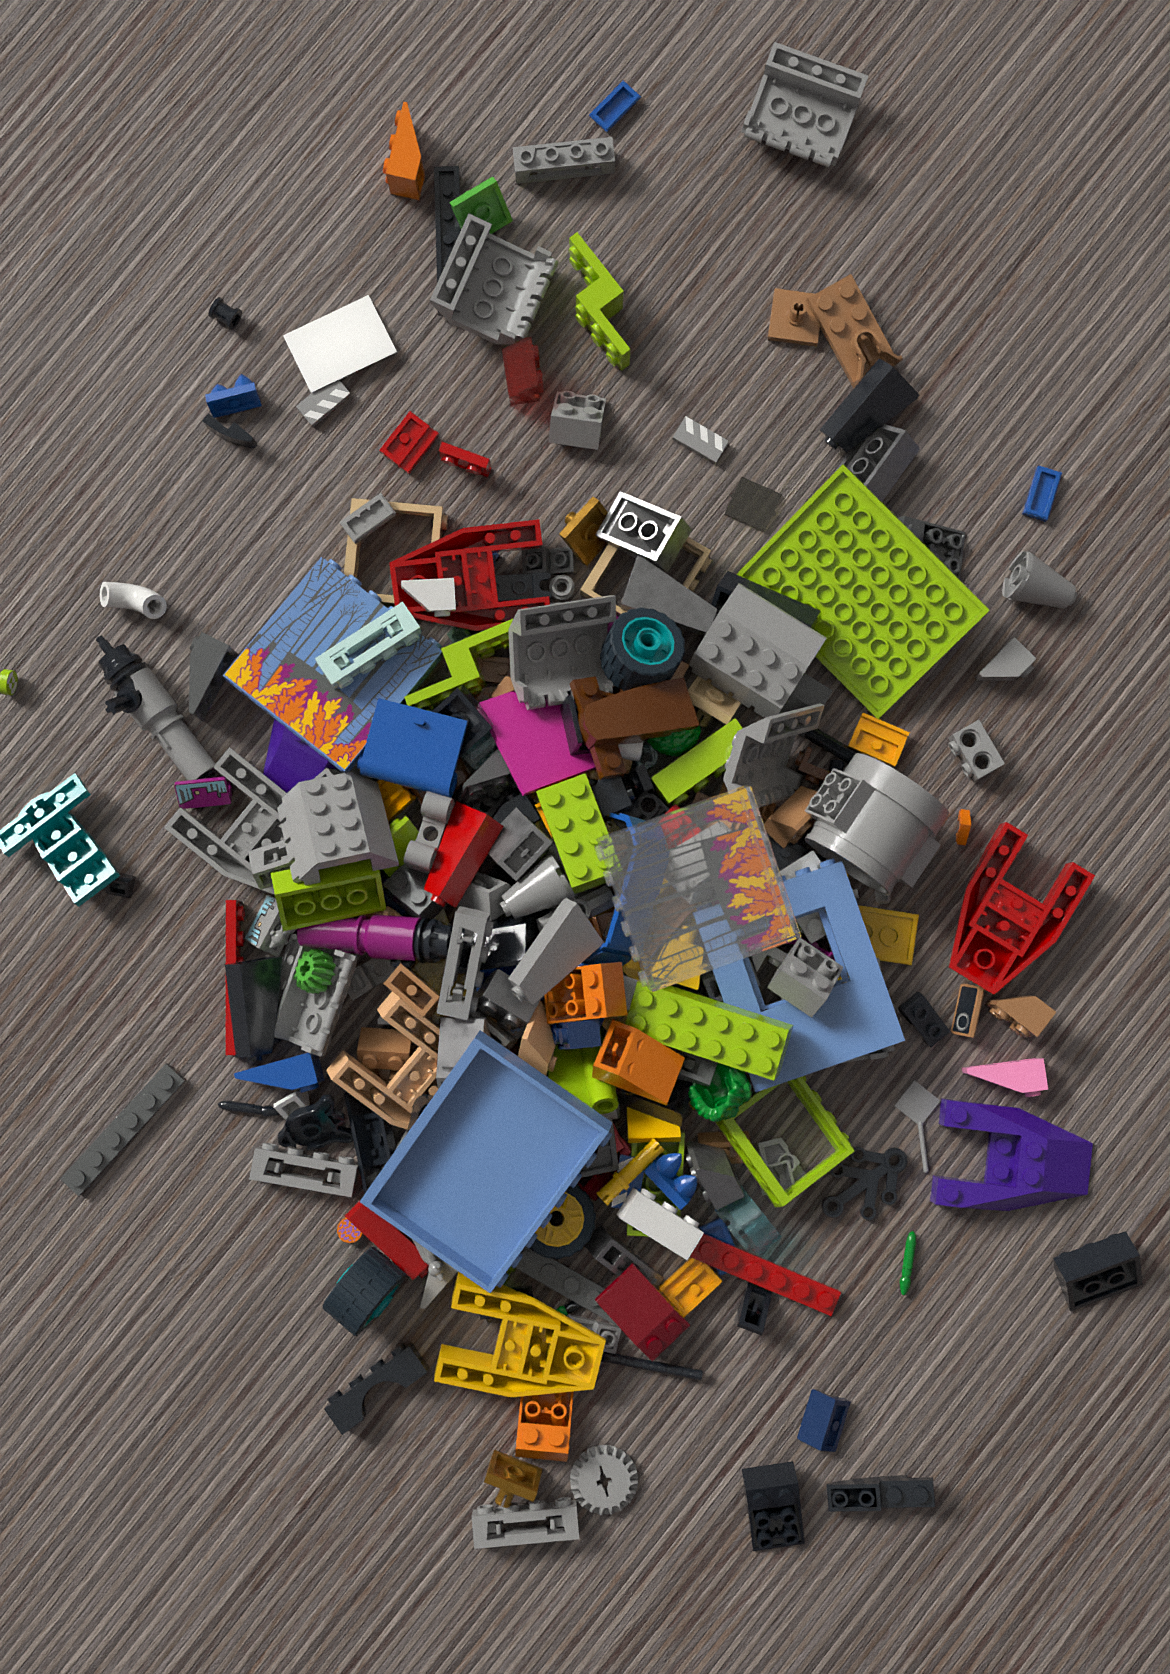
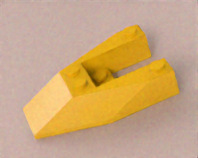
M458 1272L451 1308L500 1318L502 1321L494 1355L441 1344L435 1369V1382L507 1397L594 1389L606 1342L604 1337L531 1296L504 1285L500 1288L495 1286L492 1292L489 1293Z

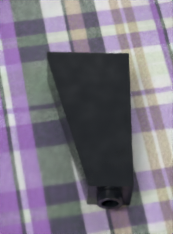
M879 358L820 428V431L826 436L824 441L834 450L839 447L847 453L914 402L920 395L893 366Z
M263 957L225 964L236 1057H246L247 1061L262 1060V1055L272 1053L283 964L282 957Z

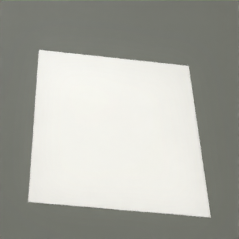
M369 295L283 335L311 393L397 352Z

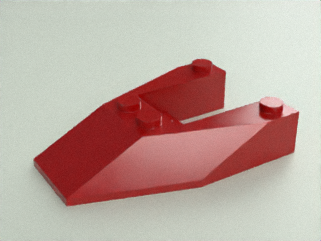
M540 520L462 528L389 562L395 606L403 602L415 619L473 631H482L514 619L519 609L550 605L549 596L498 602L492 553L540 548L543 545ZM454 578L456 610L450 611V616L435 617L434 612L426 611L401 588V581Z
M1008 822L1001 823L998 826L966 886L948 967L993 995L1057 941L1095 877L1094 874L1076 863H1067L1043 903L1003 880V877L1028 837V834Z

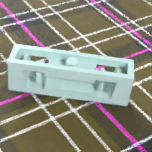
M401 602L316 657L315 660L334 690L338 687L342 689L350 685L354 681L353 677L359 673L366 674L374 669L375 663L382 658L388 660L398 652L396 649L402 645L409 646L419 639L418 635L421 634V629L405 604ZM383 629H388L387 631L392 637L391 639L390 637L385 638L353 659L354 663L350 664L349 659L345 655L346 653L350 656L384 633Z

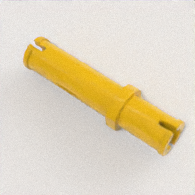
M653 1138L618 1173L615 1172L612 1175L613 1178L596 1194L608 1206L623 1189L627 1190L630 1187L629 1184L665 1150Z

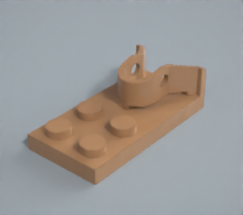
M851 274L806 299L853 389L879 358L893 367L903 360L901 355L897 356L893 353Z

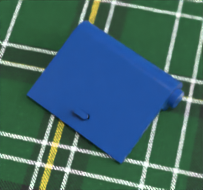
M378 698L364 753L360 754L358 758L357 768L360 769V774L363 776L451 798L457 784V773L455 770L468 721Z

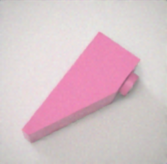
M1044 1058L962 1067V1073L1016 1092L1025 1093V1097L1041 1095V1090H1048Z

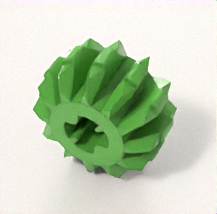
M311 949L309 952L304 951L302 958H298V966L294 968L296 974L293 979L297 981V987L311 994L326 992L327 985H332V976L336 975L333 973L336 964L333 963V957L318 949Z

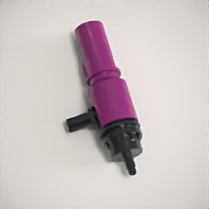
M376 914L371 919H368L365 915H361L358 918H346L298 928L297 939L301 947L336 949L357 955H363L367 952L372 959L390 960V965L395 967V969L401 963L411 970V966L415 965L416 959L422 964L425 962L436 963L441 959L447 960L453 926L444 925L437 919L430 920L428 918ZM472 940V943L464 941L463 949H471L474 941Z

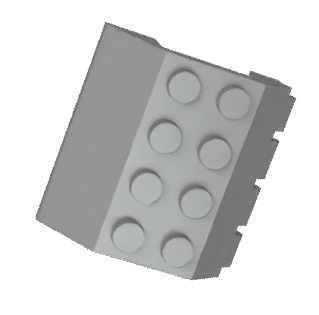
M774 42L766 62L764 75L750 111L748 110L741 132L745 134L744 137L760 143L764 140L766 141L765 145L782 151L789 149L790 154L807 160L809 157L814 158L813 162L826 167H830V165L835 166L859 105L868 75Z
M468 214L429 302L449 323L494 344L517 345L518 341H525L531 328V324L528 321H534L541 305L538 300H543L550 284L547 278L553 277L559 262L551 256L552 252L538 246L535 254L490 234L492 224Z
M739 583L719 611L695 651L689 666L693 668L691 672L705 681L710 678L713 686L727 695L729 692H732L734 694L732 698L748 708L751 705L754 706V712L766 718L780 713L827 638Z
M609 595L519 609L508 629L510 675L519 703L524 702L527 710L545 707V699L548 706L563 704L568 695L573 696L569 683L574 679L596 676L600 690L613 694L612 687L615 685H613L611 680H608L604 670H602L600 653L602 644L607 636V623L616 620V596Z
M819 703L769 716L737 731L732 740L733 748L730 757L725 764L726 771L723 780L728 792L744 787L751 810L790 798L795 793L794 789H799L803 776L786 767L797 734L818 729L825 705Z
M352 772L298 782L282 798V804L277 807L279 819L282 823L281 828L284 842L287 844L285 847L288 861L291 864V875L295 883L304 881L305 886L320 883L319 869L370 859L373 871L399 866L378 782Z
M292 933L282 958L283 964L274 1037L290 1041L301 1046V1050L322 1057L326 1055L328 1046L331 1043V1037L339 1019L344 999L347 996L353 973L356 970L359 956L336 949L301 947L298 943L297 935ZM311 949H318L328 953L333 957V963L336 964L333 973L336 975L332 976L331 979L332 985H327L326 992H320L319 994H311L297 987V981L293 979L296 974L294 968L298 966V958H302L304 951L309 952Z

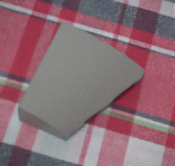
M782 1138L752 1144L784 1190L806 1174L799 1166L800 1161L789 1152L788 1146ZM760 1186L762 1195H766V1193Z

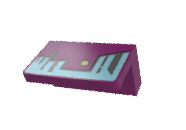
M225 777L177 781L174 785L180 808L189 809L231 804L233 787L231 781H227Z

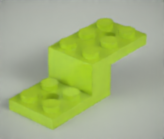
M576 232L569 238V262L576 271L580 270L585 276L584 281L588 287L576 295L575 317L583 328L587 326L592 334L590 336L598 347L602 345L607 352L606 357L614 367L617 365L622 371L630 364V348L608 319L623 309L624 291L578 232Z
M513 619L441 648L452 677L405 696L407 705L432 712L435 707L440 705L463 684L473 696L483 691L482 688L486 687L487 684L476 658H488L495 654V650L502 647L509 649L508 629Z

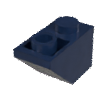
M599 1019L556 1023V1029H553L554 1044H558V1049L601 1046Z

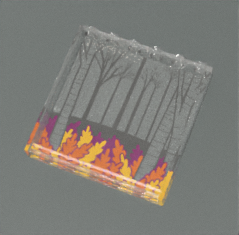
M741 786L596 839L598 843L597 846H594L596 855L600 862L604 860L607 871L603 872L608 887H613L616 895L612 897L614 907L617 912L621 911L624 921L620 922L625 937L630 936L633 946L629 947L634 962H639L641 971L638 972L640 982L643 987L647 986L651 992L801 938L751 786Z

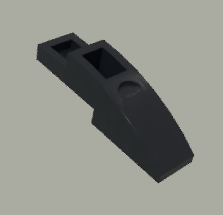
M908 1475L880 1476L827 1483L826 1485L829 1512L881 1511L882 1508L935 1507L936 1505L933 1477L908 1478Z

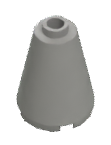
M1022 551L1016 556L1009 567V570L1012 571L1010 579L1005 577L1003 582L1002 594L1009 600L1065 609L1071 606L1077 597L1075 585L1028 551Z
M548 854L502 895L504 901L500 905L507 917L512 914L513 918L516 919L558 906L565 898L572 901L575 899V895L566 877L560 871L557 862L551 854Z

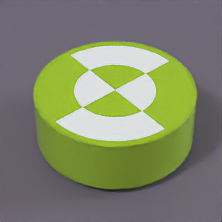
M4 669L0 672V694L13 695L18 683L17 673L14 670Z

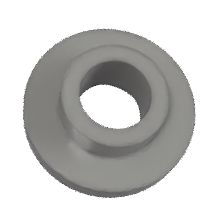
M557 575L551 580L549 589L554 598L566 600L573 595L575 585L569 576ZM565 584L567 586L566 591H558V585Z

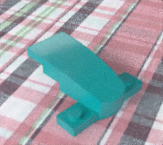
M74 773L49 793L46 792L32 799L24 806L18 817L0 830V848L6 856L10 857L33 839L42 859L48 863L57 881L64 886L74 904L80 907L118 878L120 874L93 837L70 812V810L91 795L81 778Z

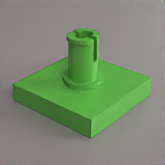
M494 177L487 179L450 202L461 229L468 214L492 224L490 234L513 221Z

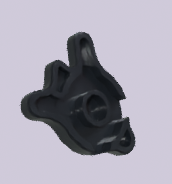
M327 1094L323 1095L315 1104L293 1111L287 1117L284 1127L278 1133L277 1138L279 1145L282 1147L297 1148L296 1144L307 1146V1150H316L330 1143H351L353 1136L351 1128L339 1126L344 1123L345 1114L334 1109V1097Z

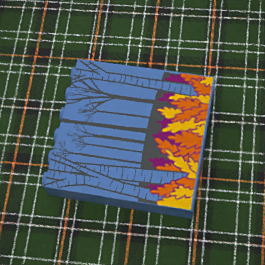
M321 557L227 669L223 677L341 772L346 773L352 770L358 762L360 754L364 753L378 698L405 705L404 697L415 693L444 656L442 650H440L442 646L435 639L430 637L427 640L419 634V639L409 646L402 645L396 649L398 652L390 659L384 660L382 658L375 663V668L366 674L359 673L353 677L354 681L350 685L342 689L338 687L334 690L318 666L315 658L393 607H385L380 603L382 599L370 590L367 593L360 587L362 583L350 574L348 577L341 572V566L334 560L330 559L327 561ZM383 629L384 633L350 656L346 653L345 655L349 659L350 664L354 663L353 659L385 638L390 637L391 639L392 637L388 633V629Z

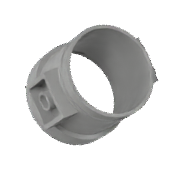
M856 753L844 771L833 768L826 776L818 792L811 798L805 812L814 818L816 822L804 840L821 856L827 859L834 858L835 862L842 861L846 873L879 893L889 896L893 891V887L898 882L909 887L914 886L941 846L933 838L936 837L950 814L944 805L933 795L899 771L875 758Z

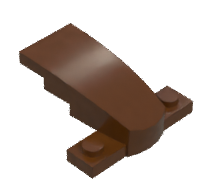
M596 676L574 679L569 683L579 713L578 722L582 740L591 751L599 780L620 777L627 773L618 745L642 743L645 739L666 737L673 732L692 730L699 726L684 677L644 685L606 698L602 697Z

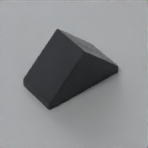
M748 1282L734 1319L737 1327L762 1336L772 1291Z

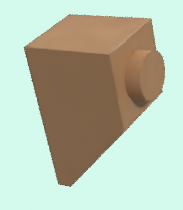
M400 963L384 982L390 990L423 1018L429 1019L437 1010L440 994Z

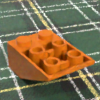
M403 102L401 111L398 110L396 113L395 126H397L396 133L391 134L389 150H391L390 158H386L384 161L383 173L386 174V184L389 185L391 194L420 200L425 173L408 104Z
M622 962L579 966L571 971L544 995L547 1024L627 1015Z
M612 1020L594 1062L592 1078L667 1105L685 1057L639 1029Z
M574 1391L521 1396L515 1457L567 1462Z

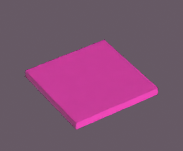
M511 691L479 702L494 726L490 733L522 796L596 769L591 753L570 755L560 711L562 704L548 706L545 699V707L527 710L524 702L519 703L516 692Z

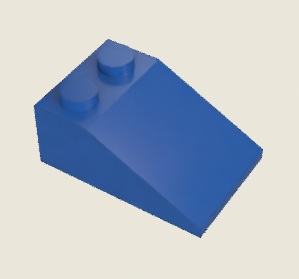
M305 1053L234 1073L235 1079L291 1090L300 1088L301 1093L319 1088V1082L325 1080L319 1056L311 1053Z

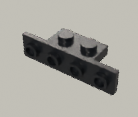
M345 1092L344 1097L365 1194L381 1172V1164H386L395 1152L396 1144L392 1125L375 1112L371 1113L370 1108L350 1093Z

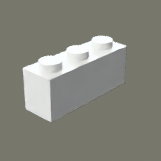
M632 1188L616 1215L688 1260L704 1232L697 1228L700 1223L688 1215L684 1219L676 1214L678 1209L665 1201L662 1205L654 1201L656 1196L645 1188H642L641 1191Z

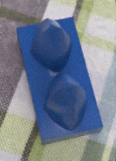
M243 374L238 377L233 388L227 389L217 384L211 393L205 394L207 405L214 418L262 406L255 383Z
M672 1153L662 1157L658 1156L647 1166L644 1173L681 1210L694 1195L697 1187V1177L693 1175L677 1176L676 1173L681 1165L682 1154Z

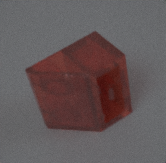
M527 337L502 349L510 406L540 402L539 393H544L541 370H536L540 368L538 346H532L531 337Z

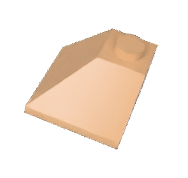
M540 1001L522 1036L518 1057L547 1076L548 1071H554L558 1057L553 1056L556 1045L554 1044L550 1026L547 1024L543 1003Z

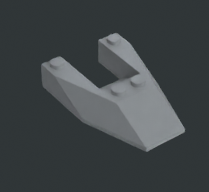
M229 747L213 768L253 799L222 838L183 808H180L164 828L223 876L260 889L252 875L248 851L284 840L281 828L282 823L279 819L277 807L282 804V798L287 793ZM273 886L263 889L266 892L274 894Z

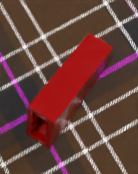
M460 802L455 803L424 890L432 894V901L442 907L446 903L455 908L457 907L504 827L483 812Z
M360 1201L345 1215L356 1228L412 1280L418 1275L423 1278L429 1272V1265L422 1260L412 1238L367 1208Z

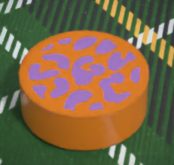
M346 1217L337 1226L338 1237L346 1243L358 1241L363 1234Z

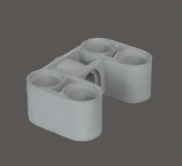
M426 792L421 806L423 821L417 839L409 842L404 857V863L408 868L427 874L430 873L455 805L454 799L433 792ZM434 830L438 832V837L434 841L425 840V836L429 831Z

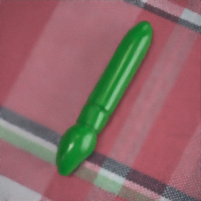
M911 1231L906 1239L902 1277L899 1281L902 1295H906L911 1286L910 1277L917 1240L914 1231Z

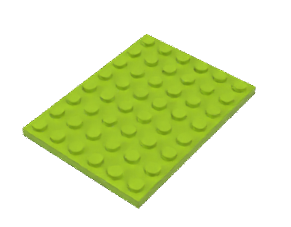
M844 464L736 574L821 611L814 630L827 639L815 657L877 719L990 611Z

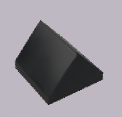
M119 873L120 876L105 887L107 894L131 898L136 876Z

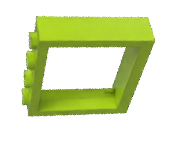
M805 1075L787 1081V1083L836 1151L785 1191L734 1120L778 1085L754 1092L751 1095L750 1101L739 1107L736 1117L715 1122L775 1207L785 1206L854 1152L848 1141L849 1137L836 1126L837 1121L833 1114L824 1109L819 1094L809 1088L805 1082Z

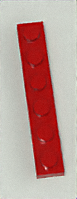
M226 900V964L244 961V957H240V946H244L245 943L244 931H240V921H244L245 909L239 900ZM226 979L225 1055H235Z
M703 1234L690 1255L693 1259L832 1316L841 1291L707 1234Z

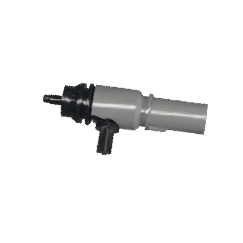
M102 635L98 636L96 641L105 653L99 660L98 665L104 671V680L108 685L111 684L110 690L115 691L114 694L116 695V697L105 702L107 705L106 712H112L113 715L121 711L129 713L142 730L152 733L150 738L153 741H158L187 780L205 779L215 770L213 767L216 763L183 722L185 717L182 714H177V703L151 669L148 668V664L142 662L139 654L132 653L125 644L113 648Z

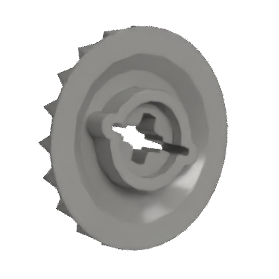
M597 1445L585 1450L576 1459L570 1474V1485L575 1499L582 1507L591 1513H598L601 1516L604 1514L612 1515L619 1510L622 1511L626 1505L630 1504L636 1494L638 1474L634 1462L623 1450L611 1445ZM600 1466H602L606 1478L611 1477L612 1479L608 1481V1494L602 1483H597L601 1475Z

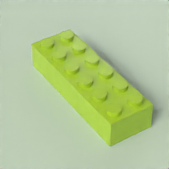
M645 977L637 981L626 1025L639 1029L663 1045L773 1081L780 1075L794 1025L661 982L658 983V981L649 986L653 980Z

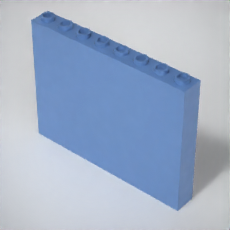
M480 1030L364 1194L360 1203L491 1293L495 1286L500 1288L509 1276L506 1273L509 1267L515 1268L523 1257V1254L520 1253L525 1246L527 1248L532 1246L538 1236L535 1232L539 1226L544 1229L553 1216L550 1214L553 1207L559 1208L567 1197V1194L564 1193L569 1186L574 1188L582 1177V1174L579 1172L584 1165L589 1168L597 1156L594 1152L598 1146L604 1147L612 1136V1133L609 1132L612 1122Z

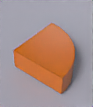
M961 809L957 819L960 825L958 833H956V842L959 845H966L971 828L970 810Z

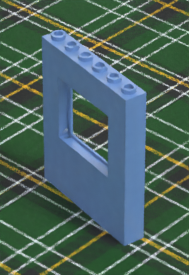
M834 858L819 863L821 868L813 871L810 870V867L795 871L796 876L786 880L785 875L774 878L788 920L792 921L818 912L835 961L843 966L840 973L842 979L836 981L827 1000L812 1018L785 999L765 1006L746 950L741 951L737 942L707 953L723 1003L794 1025L780 1075L773 1081L748 1072L755 1092L905 1041L843 862H835ZM711 902L696 907L697 911L692 912L696 924L724 915L720 903L712 905ZM772 915L743 926V929L741 927L736 932H730L704 943L705 951H710L711 947L715 949L731 943V941L734 942L745 937V933L746 936H749L758 931H763V928L764 930L768 929ZM726 919L698 928L702 942L731 930Z

